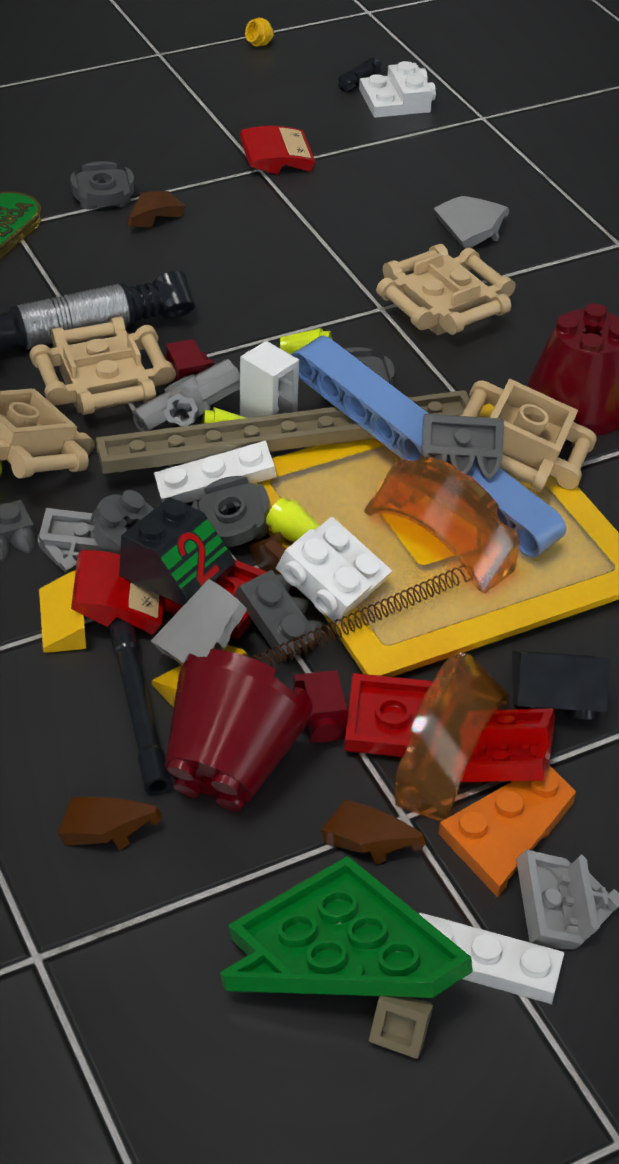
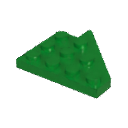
M346 856L230 923L228 927L231 940L248 956L221 971L220 976L223 988L226 991L433 998L471 974L473 968L470 955L350 857Z

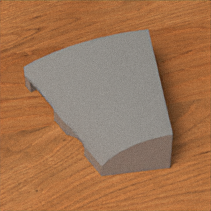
M208 579L151 642L163 654L173 658L183 666L189 653L197 657H207L210 649H224L230 640L232 630L239 624L247 608L223 587Z

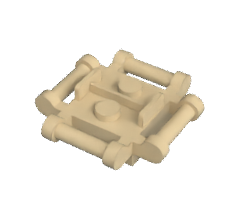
M443 244L431 246L429 251L400 262L392 260L384 263L383 274L385 278L378 283L376 292L384 300L392 301L411 318V323L419 330L429 328L437 336L445 332L454 335L463 331L465 326L493 315L503 316L511 311L509 296L513 294L516 283L506 275L501 276L482 261L479 253L473 248H466L458 257L452 258ZM469 270H473L491 286L488 287L487 285H485L481 280H479L476 276L469 272Z
M122 316L110 318V322L69 330H63L62 327L51 329V339L54 348L40 344L34 346L29 354L32 364L39 369L45 383L44 393L47 400L53 405L73 403L77 413H82V415L92 414L98 409L143 401L147 403L156 398V386L169 384L176 377V371L172 363L165 359L157 343L158 335L155 329L150 325H144L138 328L135 333L127 334ZM145 349L153 368L144 369L139 350ZM54 366H59L65 384L59 381Z
M510 378L504 389L486 381L474 383L469 393L470 400L462 415L459 416L478 417L484 405L489 403L495 406L490 418L504 419L503 457L500 468L506 473L531 484L530 488L541 493L549 475L555 477L558 484L565 489L576 488L582 477L581 467L586 455L593 450L597 440L593 431L573 422L578 410ZM565 440L572 442L573 446L568 461L558 457Z
M35 389L0 391V460H7L11 463L15 477L27 478L33 476L36 472L69 469L71 472H78L87 469L89 463L88 455L95 448V442L86 433H79L76 430L77 426Z

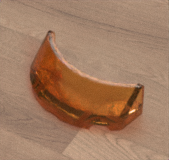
M422 456L416 461L404 459L391 467L364 509V513L369 516L378 513L397 515L429 531L455 555L472 578L477 589L482 593L492 589L516 569L520 540L514 528L504 525L498 518L497 508L499 505L472 477L442 460Z
M460 652L459 656L452 655L438 671L432 685L428 689L410 730L411 738L408 749L400 760L396 774L395 806L438 821H443L450 816L464 772L483 730L495 711L501 705L507 704L510 698L506 690L473 656Z

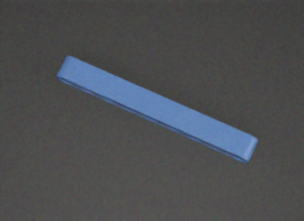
M321 335L291 354L299 359V378L522 554L530 558L538 557L566 534L565 521L561 515L500 467L491 479H487L480 470L478 460H474L471 469L461 478L453 469L450 458H447L443 468L433 476L426 468L423 456H421L423 416L429 413L331 338Z

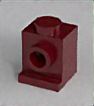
M194 339L166 344V360L172 363L176 371V377L171 382L172 384L187 376L197 375L214 365L213 360L208 359L205 352H200Z
M332 670L294 675L293 690L295 687L303 688L313 704V709L306 725L310 743L345 739L348 709L338 671Z

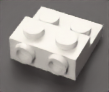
M403 61L396 65H388L387 76L376 74L371 75L369 78H360L359 90L374 118L431 112V102L436 97L434 83L427 82L426 69H419L416 63Z
M332 516L315 531L310 529L288 547L276 566V569L289 584L298 588L314 603L321 613L327 615L334 622L336 619L341 620L343 616H347L386 581L392 572L386 564Z

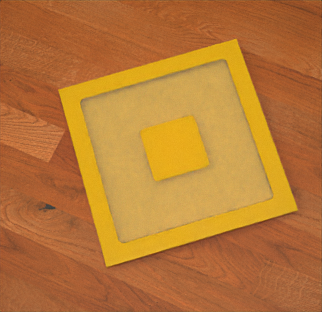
M489 403L484 405L478 417L490 418L495 406ZM376 438L317 445L274 457L272 460L277 477L259 482L266 489L272 507L279 499L285 497L289 501L296 500L320 526L331 516L334 517L392 570L387 580L350 613L355 614L356 610L361 611L363 607L368 608L370 604L375 605L377 601L381 602L384 598L388 599L389 596H394L396 593L401 594L402 590H407L409 587L414 588L416 584L420 585L423 581L427 582L428 579H433L434 576H439L448 570L452 571L455 567L459 568L461 565H469L474 569L475 576L468 582H464L462 573L455 569L453 572L459 578V586L453 583V588L450 589L447 586L446 592L440 588V594L434 591L433 597L427 593V600H424L421 596V603L415 600L413 589H410L408 592L414 598V606L408 602L407 592H403L402 595L408 602L407 609L403 607L400 595H396L402 606L401 612L396 609L394 598H390L389 601L395 608V614L390 613L387 601H383L389 613L388 617L383 615L381 604H376V607L382 614V620L376 617L374 607L371 606L369 609L375 616V623L370 621L367 609H364L363 613L369 621L368 626L364 625L361 613L357 612L356 615L362 623V629L357 627L354 615H350L349 618L355 625V632L351 631L348 619L344 618L343 622L349 630L348 635L343 632L341 622H339L337 625L342 632V637L339 639L363 674L394 677L619 600V532L578 486L574 489H565L551 475H549L541 493L531 489V484L510 475L555 509L565 521L566 534L564 537L535 558L522 554ZM268 525V534L271 537L273 533L271 532V527ZM285 538L282 540V546L286 549L294 543ZM469 567L459 568L464 573L466 580L472 578L473 572ZM448 572L447 575L451 578V572ZM453 574L454 581L458 584L457 578ZM442 575L441 578L445 582V575ZM447 577V582H448L449 586L451 587V582H450V580H449L448 577ZM435 578L434 581L439 585V578ZM440 579L441 585H442L443 589L445 590V586H444L443 582H442L441 579ZM430 580L428 581V584H430V586L433 589L432 581ZM423 583L421 586H422V587L425 589V591L427 592V590H426V584ZM434 583L436 591L439 592L437 585ZM416 586L415 589L420 594L419 586ZM428 586L429 593L432 595V591ZM421 588L422 594L426 598V595L423 589ZM415 592L416 598L420 601L418 594ZM408 594L409 599H410L411 603L413 604L412 598H411V596ZM402 597V601H403L404 605L406 606V602H405V600H404L403 597ZM396 601V605H397L398 609L400 610V606H399L398 602ZM389 603L390 609H391V611L393 612V608H392L391 604ZM323 614L328 623H335L327 615Z

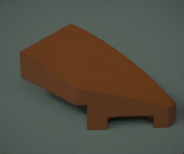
M169 191L141 193L127 224L132 227L152 228L156 216L182 217L185 205Z
M280 532L273 534L267 539L256 540L249 545V552L259 569L267 572L273 570L275 574H281L276 569V566L286 548L282 546L283 537ZM291 585L288 593L291 596L299 589Z
M71 797L58 835L65 846L108 843L110 840H113L121 851L130 844L128 840L130 834L144 824L151 823L155 826L161 821L163 815L157 806L133 800L109 797Z
M346 799L321 829L326 844L360 853L370 851L375 865L387 861L386 856L391 851L406 846L417 851L426 844L423 833L407 823L375 808Z

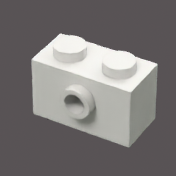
M268 341L261 343L240 356V416L252 418L297 412L299 359Z

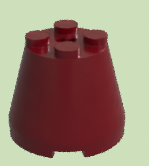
M590 303L585 306V309L573 310L557 318L556 325L529 378L528 387L577 409L578 412L573 422L590 429L595 435H603L619 429V317L608 313L607 308L602 304Z
M210 649L207 657H197L189 653L178 676L165 760L167 772L176 779L173 788L191 798H198L200 793L216 797V803L227 810L234 812L242 811L244 803L251 801L305 729L313 709L309 695L303 688L295 687L294 690H291L279 679L273 677L276 671L275 668L256 659L218 649Z

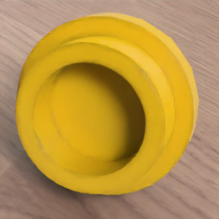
M256 18L248 22L245 36L247 41L253 46L262 47L266 46L273 39L274 31L268 20Z

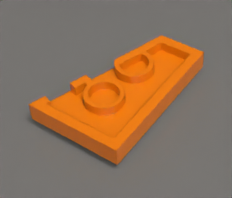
M548 765L544 781H512L441 821L438 834L498 898L507 887L508 880L518 869L516 859L525 850L532 851L542 838H546L574 804L576 791Z

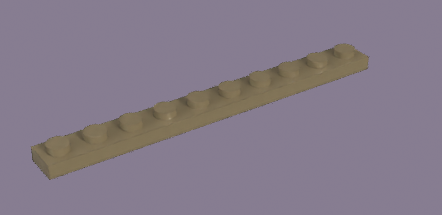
M466 390L408 397L429 414L454 416L462 415L470 400ZM337 407L96 437V447L102 474L189 463L265 440L269 452L332 443H346L375 437Z

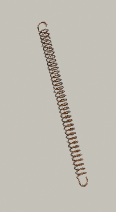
M461 565L459 568L455 567L452 571L448 570L446 573L434 576L433 579H428L427 582L423 581L420 585L416 584L414 588L409 587L407 590H402L401 594L396 593L394 596H389L388 599H382L381 602L377 601L375 605L370 604L368 608L363 607L361 611L356 610L355 614L350 613L348 617L343 616L341 620L336 619L335 623L329 622L328 626L323 625L321 629L316 628L314 632L309 631L307 635L302 634L301 638L295 637L294 641L288 640L287 644L281 643L280 647L274 646L273 650L268 649L266 653L261 652L259 656L254 655L252 658L257 657L260 662H263L261 654L266 655L268 665L273 667L272 660L268 656V651L273 652L276 664L280 665V659L274 652L275 648L280 649L281 658L284 662H287V656L281 649L282 645L287 646L289 657L294 659V653L288 646L289 642H293L296 654L301 656L300 648L295 643L296 639H300L301 647L307 653L308 648L302 640L303 636L307 637L310 648L314 650L315 645L309 637L310 633L314 634L316 644L321 647L322 643L316 634L317 630L321 631L324 643L328 644V637L322 630L323 627H327L330 639L335 641V635L329 627L330 624H334L335 632L341 638L342 632L336 624L337 621L341 622L343 632L348 635L349 630L343 622L344 618L348 619L349 628L352 632H355V625L349 618L350 615H354L357 627L362 629V623L356 615L357 612L361 613L364 625L368 626L369 621L363 613L364 609H367L370 621L375 623V616L369 609L371 606L374 607L376 617L382 620V614L376 607V604H381L383 615L388 617L389 613L383 601H387L390 613L395 614V608L389 601L390 598H394V605L401 612L402 606L396 595H400L401 603L407 609L408 602L414 606V598L418 603H421V596L424 600H427V593L433 597L434 591L440 594V588L446 592L447 586L450 589L453 588V583L459 586V578L453 572L455 569L462 573L464 582L471 581L474 578V569L469 565ZM469 567L473 572L472 578L466 580L464 573L459 568ZM448 572H451V578L447 575ZM453 574L457 578L458 584L454 581ZM442 575H445V582L441 578ZM447 577H448V579H449L450 582H451V587L449 586V584H448V582H447ZM435 578H439V585L434 581ZM440 579H441V581L443 582V584H444V586H445V590L443 589V587H442V585H441ZM430 580L432 581L433 589L430 586V584H428V581ZM423 583L426 584V590H427V592H426L425 589L421 586ZM434 583L437 585L439 592L436 591ZM416 586H419L420 594L415 589ZM428 586L432 591V595L429 593ZM421 588L423 589L426 598L423 596ZM410 589H413L414 598L411 595V593L408 592ZM403 592H407L408 602L406 598L402 595ZM415 592L418 594L420 601L416 598ZM408 594L411 596L413 604L411 603ZM402 597H403V599H404L405 602H406V606L404 605V603H403V601H402ZM396 601L398 602V604H399V606H400V610L398 609V607H397V605H396ZM389 603L391 604V606H392V608H393V612H392L391 609H390Z

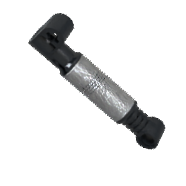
M171 271L158 276L152 284L147 282L144 286L142 284H138L136 287L127 286L124 283L113 284V286H103V288H96V290L90 289L89 291L72 293V295L69 293V295L66 294L63 297L60 295V297L56 296V298L52 297L51 299L38 300V302L35 301L34 303L28 302L27 304L24 303V305L12 306L9 312L0 314V351L15 347L21 350H29L36 345L44 344L47 346V344H53L51 329L62 327L63 330L107 323L110 322V318L120 316L124 320L125 327L128 328L134 326L135 322L142 318L148 319L150 315L151 317H157L158 313L168 319L182 317L194 310L195 302L185 273L182 271Z

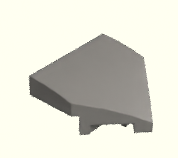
M468 196L451 199L434 208L438 220L463 249L472 248L489 237L493 241H498V231L503 219H507L509 209L506 206Z
M46 508L38 535V545L66 574L76 570L77 555L81 550L104 551L97 544L92 534V530L95 527L94 522L91 521L92 513Z
M525 850L516 859L529 943L548 948L575 950L594 934L610 914L619 907V893L615 889L609 893L606 891V887H603L589 873L588 860L582 854L574 862L570 863L566 858Z

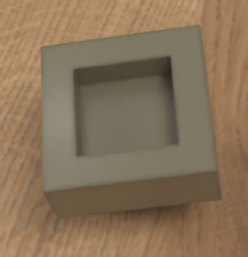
M380 996L369 1042L418 1059L423 1049L433 1009L432 1003L412 997Z

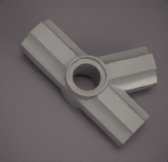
M225 359L197 375H190L174 382L164 389L165 393L132 410L133 421L138 431L166 429L176 424L182 427L194 423L197 417L203 415L204 410L211 409L210 405L240 389V373L229 359Z

